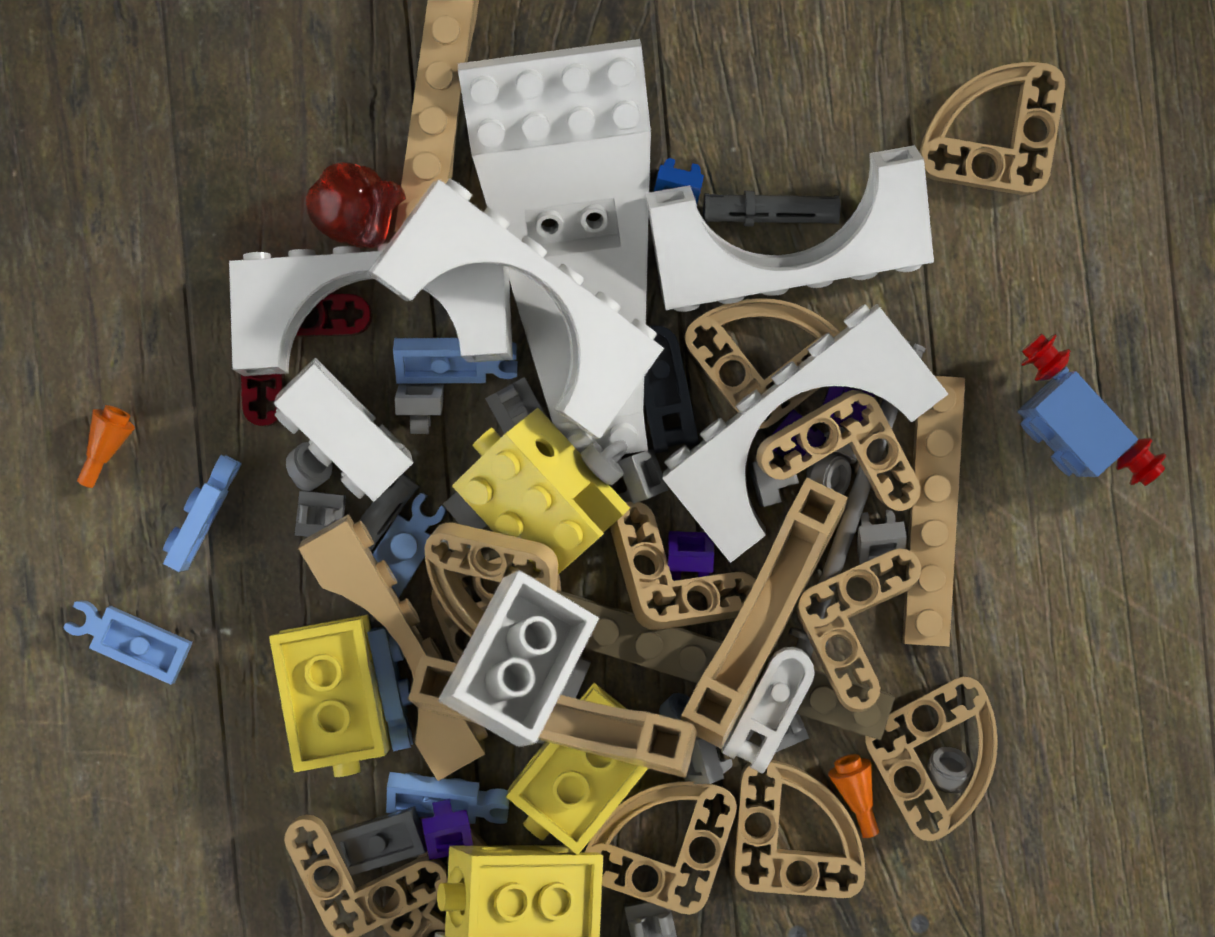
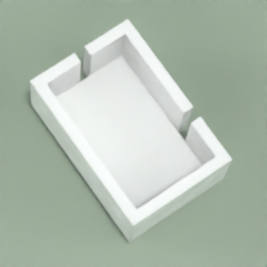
M316 357L276 395L274 405L278 407L276 409L277 412L274 414L276 418L293 434L300 429L310 439L308 449L325 466L328 467L333 462L343 471L341 473L343 476L341 481L359 499L366 494L374 502L413 464L411 452L383 424L379 427L375 425L373 421L376 417Z

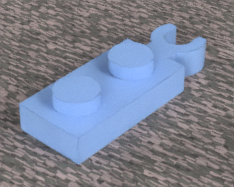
M394 338L393 356L396 384L486 383V374H494L503 379L517 377V361L502 360L468 363L461 356L458 338ZM512 342L513 360H516L517 344Z
M220 455L208 482L204 483L202 489L195 487L184 506V511L189 513L181 529L175 527L164 544L163 551L168 553L163 562L164 565L178 572L189 569L229 492L227 489L237 475L242 464L241 462L227 455Z
M425 493L419 494L414 499L411 507L413 516L410 521L400 514L397 515L373 553L377 563L385 560L397 580V584L393 585L392 588L398 598L425 558L426 540L431 535L426 532L429 526L442 521L447 512V509L441 505L434 516L424 515L421 506L428 496Z
M84 600L74 602L73 607L85 613L86 622L83 626L67 622L63 627L66 632L75 636L90 634L94 637L89 649L170 685L175 683L193 642L113 606L107 607L104 615L101 616L92 603Z
M384 626L374 628L368 631L367 634L385 720L388 721L393 751L411 748L413 737L407 718V705L413 704L408 700L411 686L408 678L401 679L397 663L404 660V654Z
M390 772L387 783L386 813H394L415 806L418 817H434L432 803L450 799L452 811L466 810L469 823L475 824L476 816L484 817L492 823L504 824L507 823L509 812V799L506 798L508 790L491 789L487 792L479 791V783L465 781L460 778H443L437 781L436 777L422 776L417 773Z

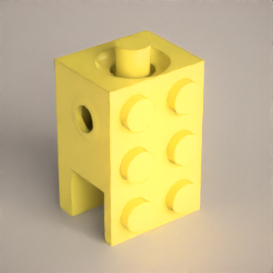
M536 408L502 437L492 427L487 430L472 445L482 457L452 485L493 532L540 542L552 549L558 560V575L630 509L610 485L602 482L582 460L580 452L539 408ZM529 560V561H528V562H530V563L533 564V566H534V571H537V572H540V571H541V570H539V569L536 568V565H535L536 562H535V561H533V560Z
M369 614L280 630L278 634L269 636L294 773L332 766L334 777L357 774L361 772L360 760L385 756L392 748L388 721L385 720L367 634L371 630Z
M595 682L580 698V700L627 709ZM545 742L509 786L506 798L529 815L523 822V825L540 840H544L551 833L575 854L579 855L648 768Z
M566 845L449 846L447 883H440L437 891L438 908L440 911H446L445 937H600L603 855L597 852H582L577 855Z

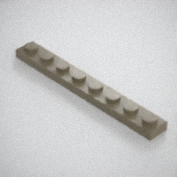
M557 590L558 594L599 617L584 647L592 651L699 683L703 673L723 642L679 627L650 630L643 627L636 620L634 613ZM770 656L769 659H768V661L766 662V664H765V666H764V668H763V670H762V672H761V674H760V676H759L757 682L759 681V679H760V677H761V675H762V673H763V671H764V669H765L767 663L769 662V660H770V658H771L772 656ZM814 670L812 684L796 714L881 740L895 697L891 693L880 690L879 698L871 708L859 713L852 712L844 708L839 702L826 674ZM851 681L852 687L847 691V695L849 698L857 696L861 702H865V694L870 690V687Z

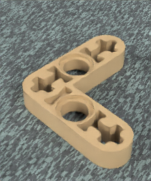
M860 390L845 392L766 438L757 450L756 459L762 471L774 479L784 480L849 444L881 503L895 511H904L915 505L920 497L921 487L881 407L874 397ZM854 402L862 406L866 405L867 408L862 411L864 418L862 421L858 422L853 418H848L840 423L845 429V432L841 434L838 424L830 415L835 413L836 417L843 419L853 412L851 404ZM818 422L825 423L829 428L827 442L822 446L812 447L807 440L809 428ZM793 436H796L797 443L806 451L804 456H801V453L796 450L785 455V465L781 468L774 463L769 464L774 458L772 450L776 447L785 452L797 446L791 441ZM878 438L885 439L889 447L886 458L877 463L870 462L867 457L869 444ZM891 470L897 480L907 483L902 488L903 496L900 499L894 495H888L893 491L894 487L889 477L883 474V472Z
M631 501L626 502L630 509L611 526V533L636 620L645 628L661 630L736 618L746 598L741 602L739 596L726 597L720 603V596L728 595L736 587L738 593H745L748 597L756 579L745 572H732L673 581L652 510L641 502L634 504ZM628 516L631 517L633 523L641 524L637 532H635L633 525H625L624 522ZM637 538L638 544L631 547L632 543ZM644 555L650 558L655 565L654 574L644 575L640 573L634 566V557ZM689 591L702 593L708 601L707 610L698 611L691 607L687 600V593ZM675 598V605L666 607L660 615H658L656 609H649L647 606L652 599H654L656 605L660 606L670 604Z
M907 549L891 550L810 587L803 592L798 601V618L839 702L849 711L859 713L871 708L879 698L880 685L848 618L900 595L916 584L921 575V564L917 556ZM893 560H897L900 565L908 564L911 569L906 574L907 581L903 582L899 576H894L884 582L883 586L888 590L886 592H881L879 579L871 570L877 568L878 576H882L892 569ZM859 577L868 581L872 589L870 598L860 602L849 597L846 585L852 578ZM836 586L839 600L847 609L840 611L838 602L826 609V618L820 619L817 614L809 615L806 610L811 605L810 598L816 597L819 603L825 602L833 598L834 592L830 588ZM842 637L847 640L851 647L849 658L840 662L829 658L825 650L826 642L829 639ZM855 661H858L861 668L855 669L853 674L859 684L867 683L870 686V690L865 694L866 701L861 702L857 696L849 698L847 691L852 687V683L848 674L846 673L842 678H838L835 671L845 670L853 665Z
M314 815L299 816L292 821L285 833L286 849L326 929L333 937H359L437 899L439 884L447 883L448 880L447 866L439 858L429 860V856H423L357 888L326 825L321 819ZM302 826L307 832L316 831L317 836L313 840V847L317 855L323 849H326L328 855L316 858L310 865H307L305 862L312 855L306 842L298 844L295 840L300 833L299 827ZM321 866H330L337 871L339 883L334 888L323 889L316 884L314 871ZM421 868H426L429 873L437 871L439 876L435 880V888L430 889L426 883H422L413 888L411 894L415 898L409 900L407 887L400 878L405 876L407 885L420 878ZM389 886L396 889L399 893L400 902L395 908L389 910L382 909L376 904L374 894L380 887ZM343 890H346L348 895L342 897L341 903L347 913L353 911L357 913L353 921V927L349 928L345 922L338 924L335 920L340 914V909L336 901L334 900L330 905H327L324 900L333 899Z

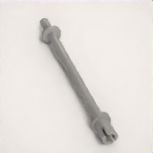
M915 343L913 350L922 358L926 348ZM883 399L880 407L892 429L899 409ZM878 438L869 444L867 457L870 462L877 463L881 461L887 444L885 439ZM859 466L818 584L841 574L871 489V485L861 466ZM834 586V587H832V588H830V589L834 592L836 586ZM813 597L808 614H817L820 619H824L825 611L829 607L832 598L819 603L816 597ZM790 628L788 634L799 638L795 648L804 651L811 659L814 649L804 628Z

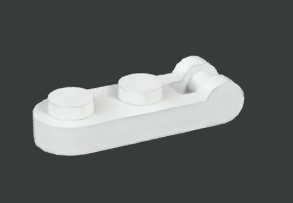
M786 647L773 654L739 719L730 732L721 753L733 759L739 756L751 762L750 768L762 774L765 772L814 678L813 663L804 651L795 647ZM751 729L765 736L760 746L746 740Z

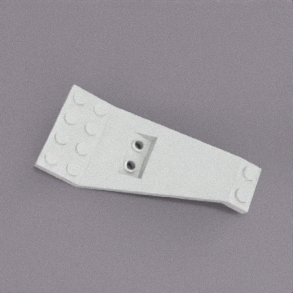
M640 39L458 63V74L471 154L487 207L496 211L510 223L506 230L518 239L522 240L524 236H528L546 249L547 253L544 258L555 267L559 268L561 264H565L584 278L581 286L595 296L600 291L621 306L617 313L627 321L632 323L636 318L646 324L649 213L645 193H649L651 127ZM594 212L602 215L597 221H590L586 218L590 213ZM549 218L557 221L552 227H545L541 224L545 219ZM509 268V281L552 423L580 454L593 441L604 449L615 441H624L628 447L625 454L648 451L643 414L644 377L600 439L588 435L554 410L565 390L569 377L571 347L568 330L560 310L548 293L531 278Z

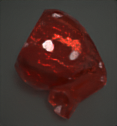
M340 162L325 168L320 178L308 190L306 209L309 219L325 236L345 245L371 249L379 247L386 241L392 211L406 199V196L401 186L393 181L386 182L382 180L374 169L368 166Z

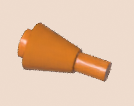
M105 405L103 410H93L86 451L87 458L77 479L79 484L88 488H94L104 463L111 459L134 431L135 426L129 421L130 415L127 412L110 405Z
M858 754L843 756L834 762L835 767L828 772V776L851 811L855 813L862 837H874L880 831L872 810L871 761L866 758H860Z

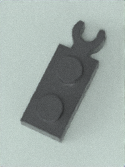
M415 806L345 827L330 834L351 876L427 852L424 831ZM311 844L309 848L312 855H317L313 844ZM323 849L318 856L328 855L326 849ZM330 866L317 868L314 871V880L326 878L334 868Z

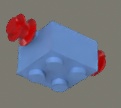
M1041 333L1021 351L1026 356L1021 362V366L1033 364L1038 369L1035 381L1051 380L1019 408L1017 412L1024 418L1020 423L1024 431L1037 443L1044 440L1055 452L1051 456L1055 465L1067 476L1074 473L1077 477H1098L1117 460L1115 467L1117 470L1128 468L1133 473L1129 482L1130 485L1141 482L1146 486L1160 476L1165 470L1161 463L1166 458V454L1162 453L1154 456L1148 450L1152 443L1151 438L1138 439L1076 371L1068 372L1069 369L1065 366L1069 361L1071 351L1070 349L1058 351L1053 346L1057 337L1056 334L1046 338Z

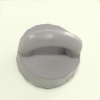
M620 440L615 441L604 449L593 441L581 452V457L588 468L602 482L607 485H613L624 475L617 461L626 453L628 447L624 441Z
M304 442L288 454L286 468L295 485L302 491L310 492L330 478L332 463L328 467L325 466L308 449L309 442Z
M830 454L806 469V478L843 495L851 481V466L847 458Z
M940 747L931 754L926 772L934 787L951 794L961 793L965 790L972 777L974 765L967 754L961 750L952 747Z

